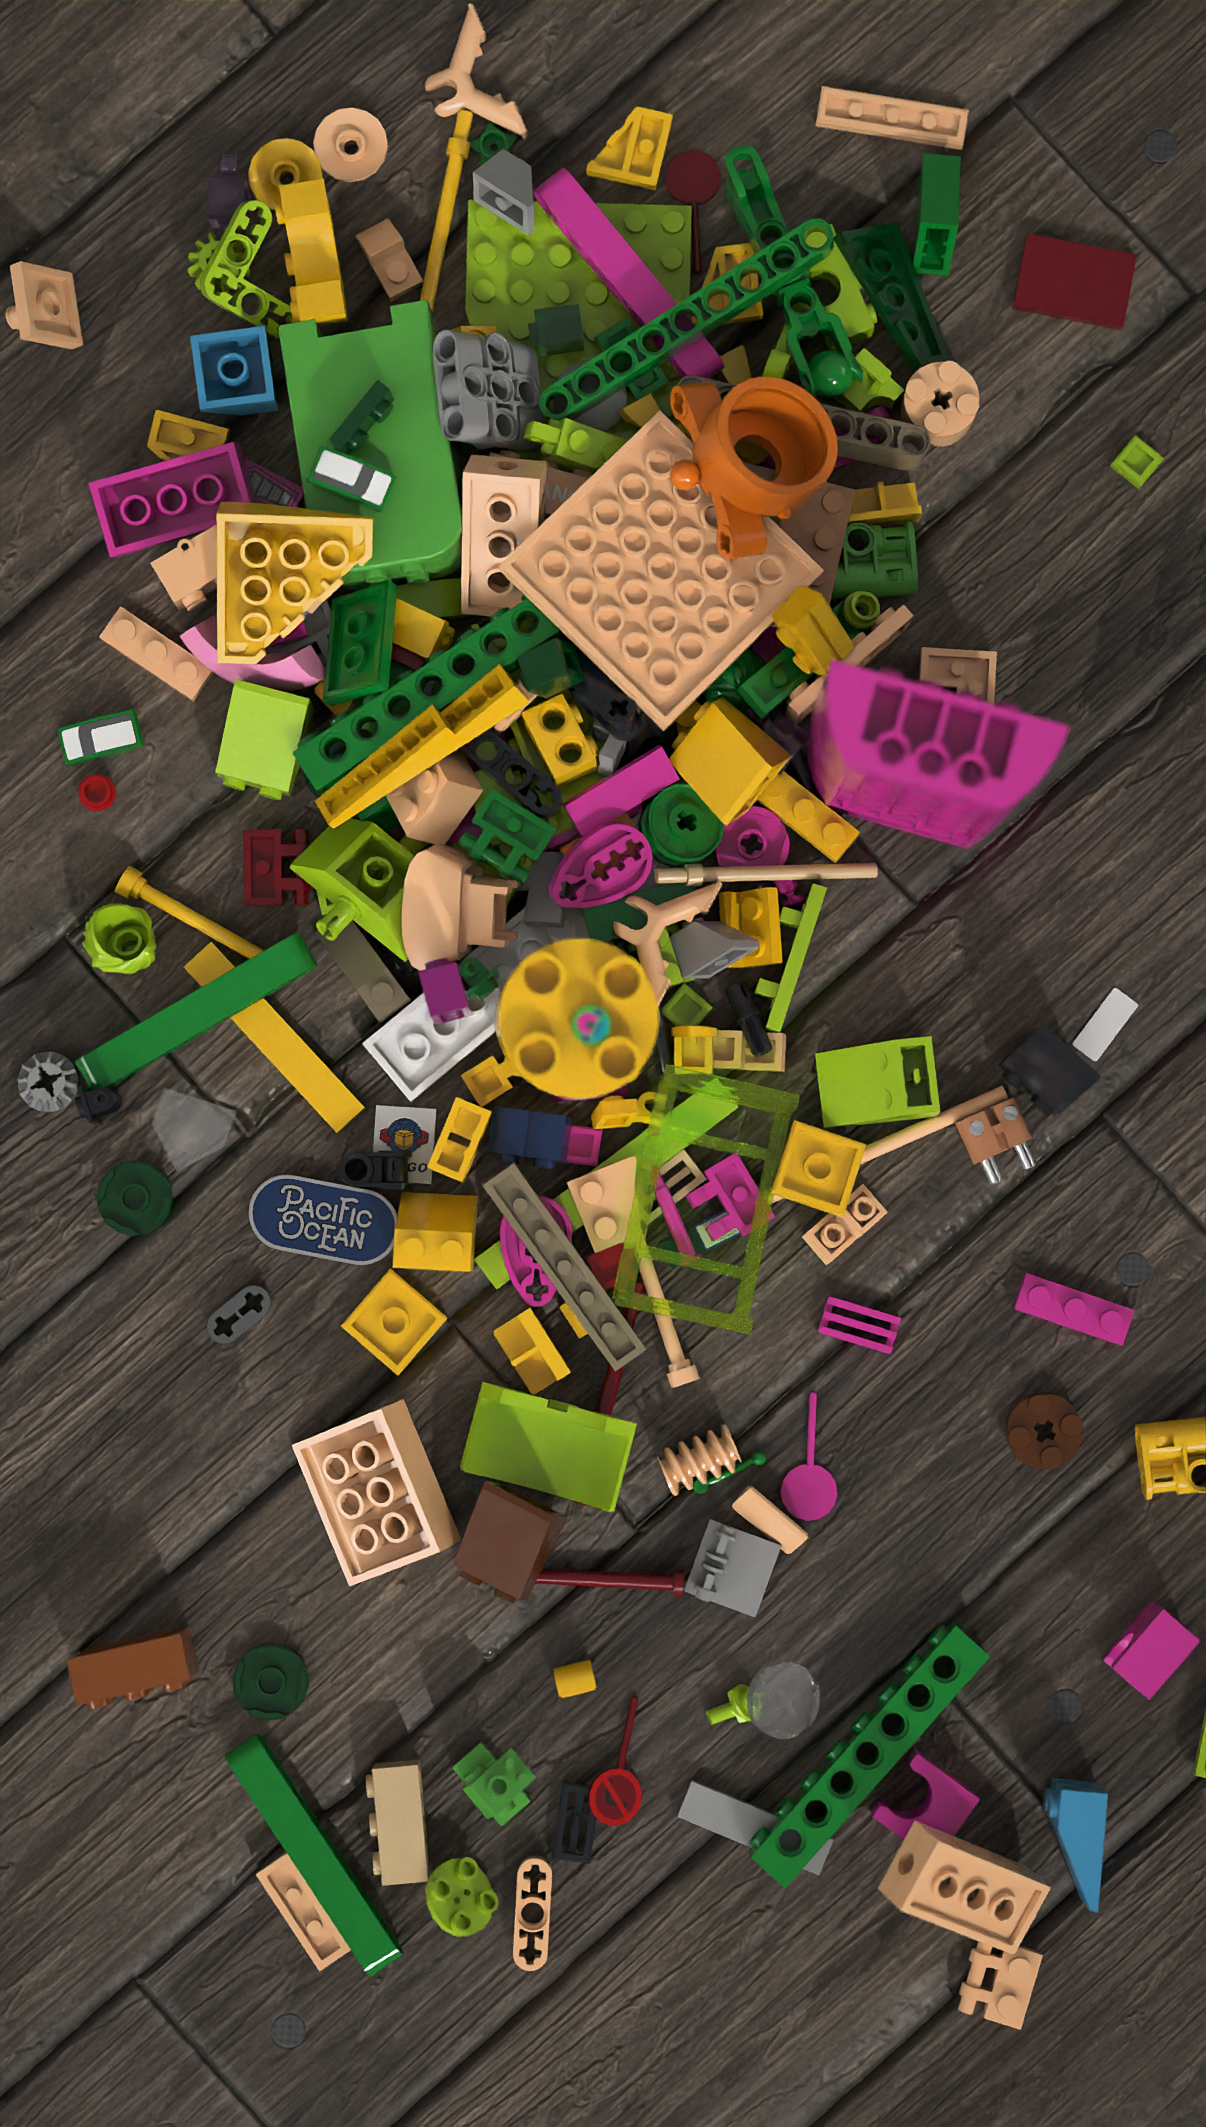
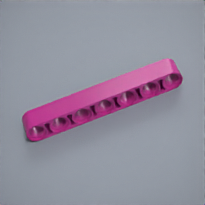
M562 167L533 190V194L543 210L640 328L677 305L565 168ZM687 315L682 316L677 322V328L682 331H689L695 327ZM659 335L649 337L658 350L663 347L665 342L663 337ZM705 337L667 360L681 378L698 376L710 379L725 367L722 359Z

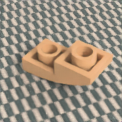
M862 1184L851 1193L843 1217L828 1213L808 1230L802 1238L824 1264L828 1265L888 1212L867 1187Z

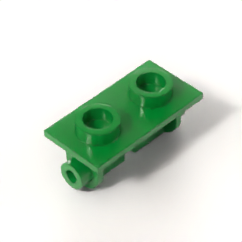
M467 958L461 963L460 973L465 983L471 988L467 992L468 998L471 1001L477 996L482 1001L499 987L496 980L500 975L496 968L489 973L476 958Z

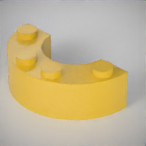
M324 178L280 185L281 201H275L274 204L278 225H286L291 252L284 253L288 276L295 275L296 286L289 287L293 323L315 319L318 327L348 322L343 281Z

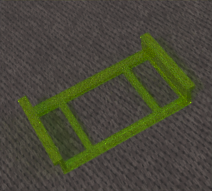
M668 1064L665 1065L664 1073L658 1078L611 1299L615 1300V1305L748 1335L751 1334L754 1319H750L749 1315L774 1194L770 1192L783 1154L791 1113L797 1110L800 1095ZM676 1090L775 1113L768 1148L670 1127ZM666 1138L765 1161L743 1267L644 1245ZM641 1257L740 1279L733 1315L634 1293Z

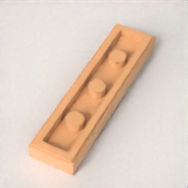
M822 86L815 126L962 150L969 110Z

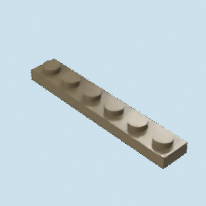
M512 1162L484 1182L482 1186L612 1368L617 1371L646 1350L644 1344L515 1163Z

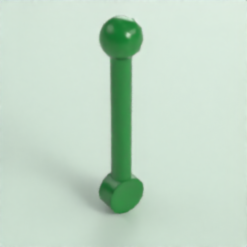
M755 1451L751 1458L735 1465L736 1471L734 1473L726 1469L721 1472V1478L717 1479L715 1476L707 1479V1483L704 1485L697 1479L693 1483V1489L696 1493L703 1494L709 1486L754 1464H764L766 1455L762 1451Z

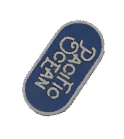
M279 1175L261 1184L253 1194L249 1205V1221L254 1233L264 1244L274 1249L354 1265H368L383 1259L394 1248L397 1221L396 1211L384 1196L371 1190L294 1175Z

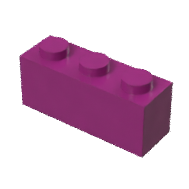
M441 958L425 963L426 970L420 971L419 976L430 1017L434 1023L438 1025L472 1016L464 981L457 962L449 963L448 958Z

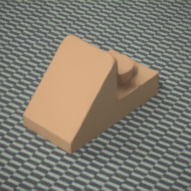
M388 218L355 235L390 302L423 285V280L405 249L402 236Z

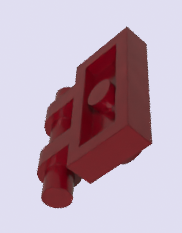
M281 829L243 830L245 907L283 906V891H294V906H309V891H313V887L295 872L294 878H283V857H292L295 860L310 846L308 844V830H293V844H282Z

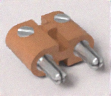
M1014 1097L955 1123L973 1165L981 1162L990 1184H997L1002 1181V1176L993 1156L1014 1147L1025 1170L1036 1165L1026 1141L1032 1139V1135Z

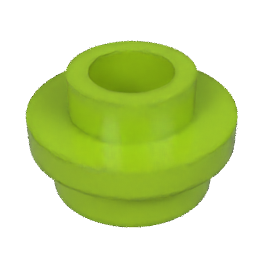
M854 592L843 603L844 617L849 624L856 628H869L880 615L879 601L869 592ZM855 607L862 608L865 616L858 613Z

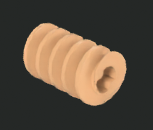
M726 1424L721 1425L720 1438L712 1430L707 1431V1443L704 1444L698 1436L692 1437L693 1449H689L681 1441L678 1443V1455H675L669 1447L664 1448V1460L661 1461L657 1456L670 1491L674 1496L679 1494L680 1482L688 1490L693 1489V1477L695 1476L703 1485L706 1484L707 1471H710L717 1479L721 1478L722 1465L731 1473L736 1471L735 1460L738 1459L741 1462V1459Z

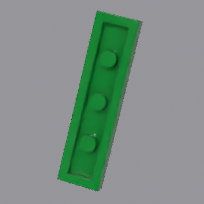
M844 599L832 611L852 640L868 628L859 629L847 622L843 614ZM786 647L737 689V692L761 719L786 699L800 684L815 674L812 671L809 674L803 672L794 663L793 657L796 654L792 648Z

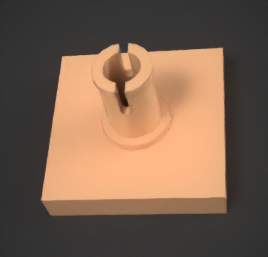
M22 261L10 265L15 306L8 307L5 312L9 326L20 331V338L22 340L67 349L83 346L72 273Z

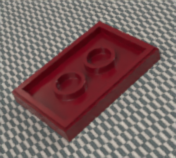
M1027 233L1012 309L1122 330L1137 254Z

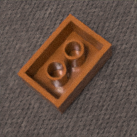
M190 1626L80 1650L66 1660L76 1706L87 1703L88 1709L110 1705L111 1701L120 1695H125L126 1701L146 1697L149 1695L148 1692L154 1691V1688L163 1686L164 1692L187 1687L186 1684L190 1683L191 1678L199 1671Z

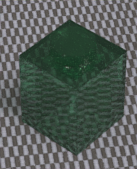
M579 304L534 310L535 322L528 323L530 344L531 346L538 345L539 356L584 351Z

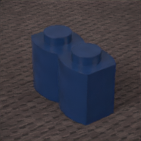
M493 1106L487 1152L496 1153V1161L519 1164V1158L525 1157L533 1159L532 1166L555 1169L556 1162L566 1163L573 1118Z

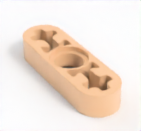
M538 1855L526 1857L520 1863L517 1874L513 1958L515 1963L526 1971H535L545 1964L548 1955L552 1868L544 1857ZM534 1864L539 1865L540 1872L546 1873V1877H540L538 1880V1893L545 1891L546 1897L538 1894L522 1896V1890L530 1892L531 1879L529 1876H524V1871H530L531 1866ZM534 1902L543 1908L544 1916L539 1922L528 1923L523 1919L521 1911L526 1904ZM520 1929L528 1932L544 1931L543 1936L535 1933V1949L541 1950L542 1953L536 1954L534 1961H527L526 1954L519 1951L520 1949H526L528 1933L520 1935Z

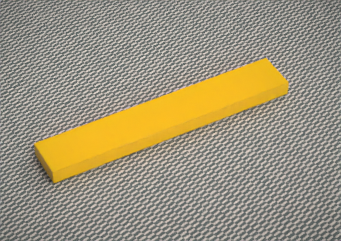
M210 942L184 968L203 987L234 969L235 966ZM264 998L230 1017L336 1133H339L365 1109L362 1103Z

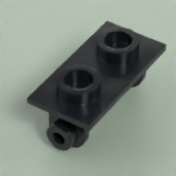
M81 1085L77 1086L80 1095L74 1097L78 1113L81 1119L86 1118L91 1124L103 1125L101 1117L117 1112L122 1106V1098L115 1091L107 1088L90 1090V1088Z

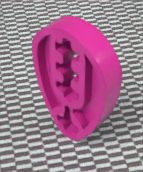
M607 822L596 826L581 837L557 865L548 886L551 899L565 908H588L607 904L632 893L646 881L650 874L653 860L650 844L640 831L628 824ZM627 840L633 843L639 842L640 845L635 848L637 853L635 857L625 854L619 859L621 863L619 867L616 868L614 865L609 864L603 869L605 875L602 878L596 874L591 876V872L595 869L593 863L596 860L602 864L607 863L611 859L609 853L612 850L620 854L627 849L625 844ZM563 881H567L569 884L579 882L571 889L573 893L571 898H567L565 895L559 896L558 894L563 890L561 886Z
M537 1195L572 1243V1225L566 1211L553 1199ZM503 1215L499 1226L501 1252L507 1272L514 1287L527 1304L535 1307L543 1306L551 1300L557 1289L537 1261H533L531 1254H525L527 1247ZM535 1269H539L541 1284L548 1287L547 1291L541 1292L538 1299H534L532 1292H526V1286L533 1284Z

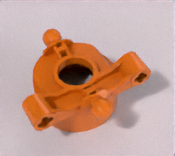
M756 377L745 380L732 388L723 400H721L717 386L710 381L677 385L671 391L670 405L672 413L690 432L695 447L692 450L693 462L682 459L671 467L669 474L672 484L680 490H689L695 487L697 483H700L703 491L707 495H711L717 512V547L723 559L730 560L763 554L767 547V535L761 515L789 519L792 516L791 512L802 507L829 478L834 469L838 446L836 433L828 414L821 404L806 390L792 382L775 377ZM746 441L763 446L771 454L775 462L776 475L774 480L768 482L751 472L734 451L735 444Z

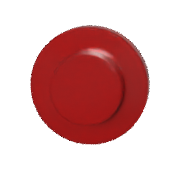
M91 774L84 778L79 785V800L83 806L91 811H104L114 803L116 787L109 777L103 774Z

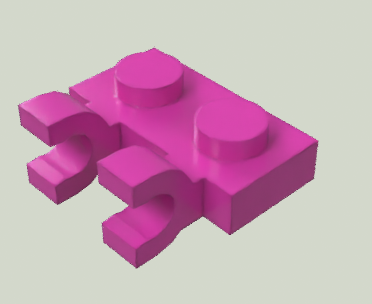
M737 1152L704 1171L703 1174L708 1183L685 1196L692 1209L717 1196L728 1215L705 1228L711 1241H715L735 1228L740 1236L744 1237L775 1218Z

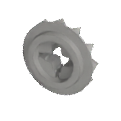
M50 1051L34 1054L22 1064L19 1076L17 1077L20 1096L30 1107L42 1112H54L66 1107L75 1097L79 1082L77 1071L72 1062L65 1056ZM41 1067L50 1076L62 1074L53 1083L54 1097L46 1088L33 1089L42 1080Z

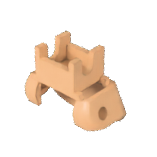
M435 844L417 853L409 865L402 898V939L406 956L411 965L421 971L426 969L425 963L437 959L448 958L449 963L457 961L471 952L472 945L500 948L508 946L509 940H516L518 938V930L506 929L507 895L512 892V888H518L521 884L512 878L506 880L502 876L484 875L485 867L476 865V860L469 857V854L454 847Z

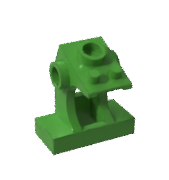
M480 1741L452 1765V1769L464 1782L462 1790L487 1819L494 1817L501 1827L531 1801L523 1789L536 1776L512 1748L497 1759L486 1745Z

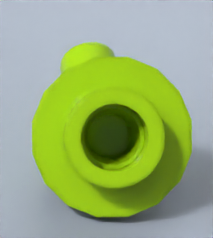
M739 1684L727 1693L730 1702L706 1710V1716L710 1725L735 1716L739 1723L758 1718L761 1702L755 1690L745 1684Z

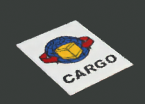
M376 1105L373 1152L412 1151V1157L408 1159V1182L431 1184L432 1170L428 1169L427 1166L434 1150L436 1109ZM396 1161L394 1162V1179H396Z

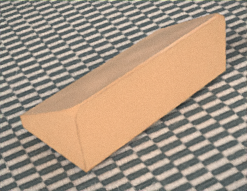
M748 1485L732 1504L735 1511L772 1542L781 1545L780 1549L787 1554L796 1550L808 1538V1533L752 1485Z

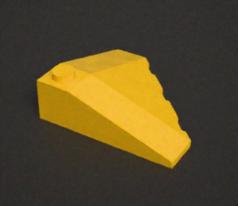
M220 502L217 512V663H258L267 653L265 648L279 635L285 638L305 619L303 613L318 599L323 603L344 583L342 577L357 563L362 567L372 557L373 517L263 503Z

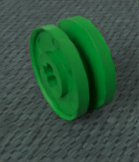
M674 784L661 790L642 809L638 822L639 831L650 844L652 858L670 868H684L685 864H694L702 861L719 845L724 831V823L720 821L689 784ZM681 822L685 828L681 830L677 825Z

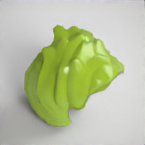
M112 903L95 910L90 920L86 922L85 931L83 932L85 940L82 942V945L92 958V967H98L103 972L133 974L138 970L147 968L155 961L156 936L151 928L152 918L144 909L122 903Z

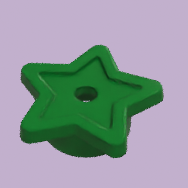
M488 123L481 137L470 141V148L481 155L482 166L503 149L510 153L509 149L516 141L517 136L515 134H504L502 131L497 130L492 123ZM496 145L498 148L493 151L490 147Z

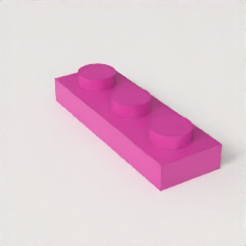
M1028 1273L1024 1274L1013 1307L1014 1310L1120 1346L1124 1344L1135 1311Z

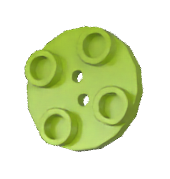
M470 1857L462 1859L453 1858L437 1865L429 1876L425 1889L427 1906L432 1918L442 1930L454 1936L466 1937L483 1930L490 1921L492 1913L498 1908V1897L493 1892L487 1876L478 1867L475 1860Z

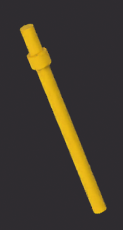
M466 110L458 111L454 135L448 141L446 155L449 156L419 300H428L432 311L463 161L468 159L471 145L468 141L473 113Z

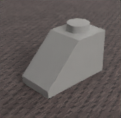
M503 149L473 172L474 201L529 236L534 232L531 166Z
M694 918L691 923L684 922L682 924L683 929L670 936L683 978H710L760 947L758 940L721 921H704L703 918Z

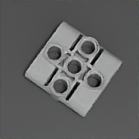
M442 330L439 332L433 343V359L440 427L444 437L448 440L472 443L479 450H486L492 447L526 452L538 450L541 445L523 439L527 423L537 421L544 424L543 413L539 406L541 391L537 355L534 348L528 344L507 341L499 333L480 336L452 330Z

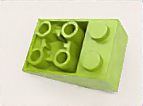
M931 1036L890 1040L815 1053L824 1129L936 1117L940 1113Z

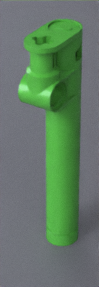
M904 521L903 527L882 528L880 524L867 525L860 522L853 523L847 527L831 600H844L850 594L857 591L869 592L876 598L917 594L918 567L915 532L912 521ZM848 535L860 536L864 541V550L856 551L852 549L848 544Z

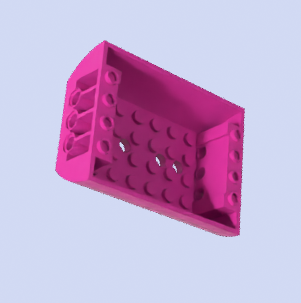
M832 660L811 712L807 735V758L810 776L820 800L837 813L969 849L990 834L1045 775L1056 759L1069 726L1020 713L1021 707L1012 703L999 701L997 706L981 702L982 696L973 692L959 690L956 695L942 691L943 686L930 680L920 679L918 684L902 680L903 674L894 670L881 668L879 673Z

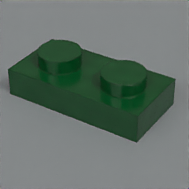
M379 380L376 381L329 439L335 450L349 455L352 451L357 453L365 445L369 437L367 432L376 421L378 423L383 422L392 411L393 404L391 403L394 398L388 387Z

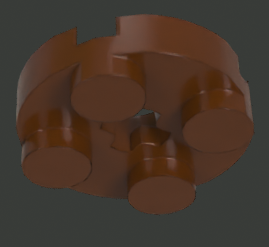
M1050 1393L1028 1396L1017 1402L1007 1417L1006 1433L1009 1447L1018 1460L1036 1469L1059 1468L1061 1465L1069 1462L1080 1448L1083 1422L1073 1405L1060 1396ZM1048 1420L1052 1423L1050 1430L1054 1435L1051 1439L1045 1438L1042 1442H1039L1036 1439L1038 1432L1034 1427L1037 1423L1044 1425Z

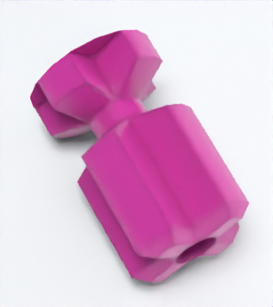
M772 880L775 888L778 890V895H785L787 898L783 902V907L790 908L804 901L802 895H795L794 893L798 887L796 880Z

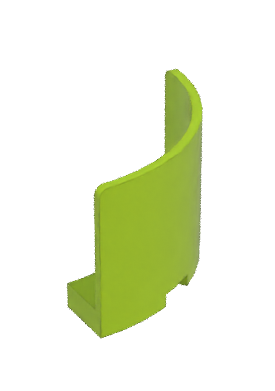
M482 1382L460 1468L466 1473L524 1486L604 1511L613 1512L617 1503L637 1423L604 1413L579 1408V1406L550 1399L549 1402V1399L533 1396L523 1391Z

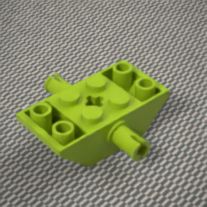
M348 819L334 829L329 826L290 864L292 871L335 905L316 923L318 931L324 935L329 930L330 932L326 935V938L334 941L338 934L354 920L406 963L408 957L406 956L402 939L404 882L411 861L429 843L408 838L406 834L397 842L375 823L369 821L362 822L357 819Z

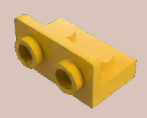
M766 887L743 892L719 893L720 921L758 940L760 946L727 968H753L783 963L777 888Z

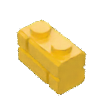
M804 585L798 586L787 597L788 601L783 602L771 614L772 619L779 628L776 635L783 644L793 649L796 654L793 657V661L803 672L809 674L812 671L824 677L832 660H844L855 647L822 593Z

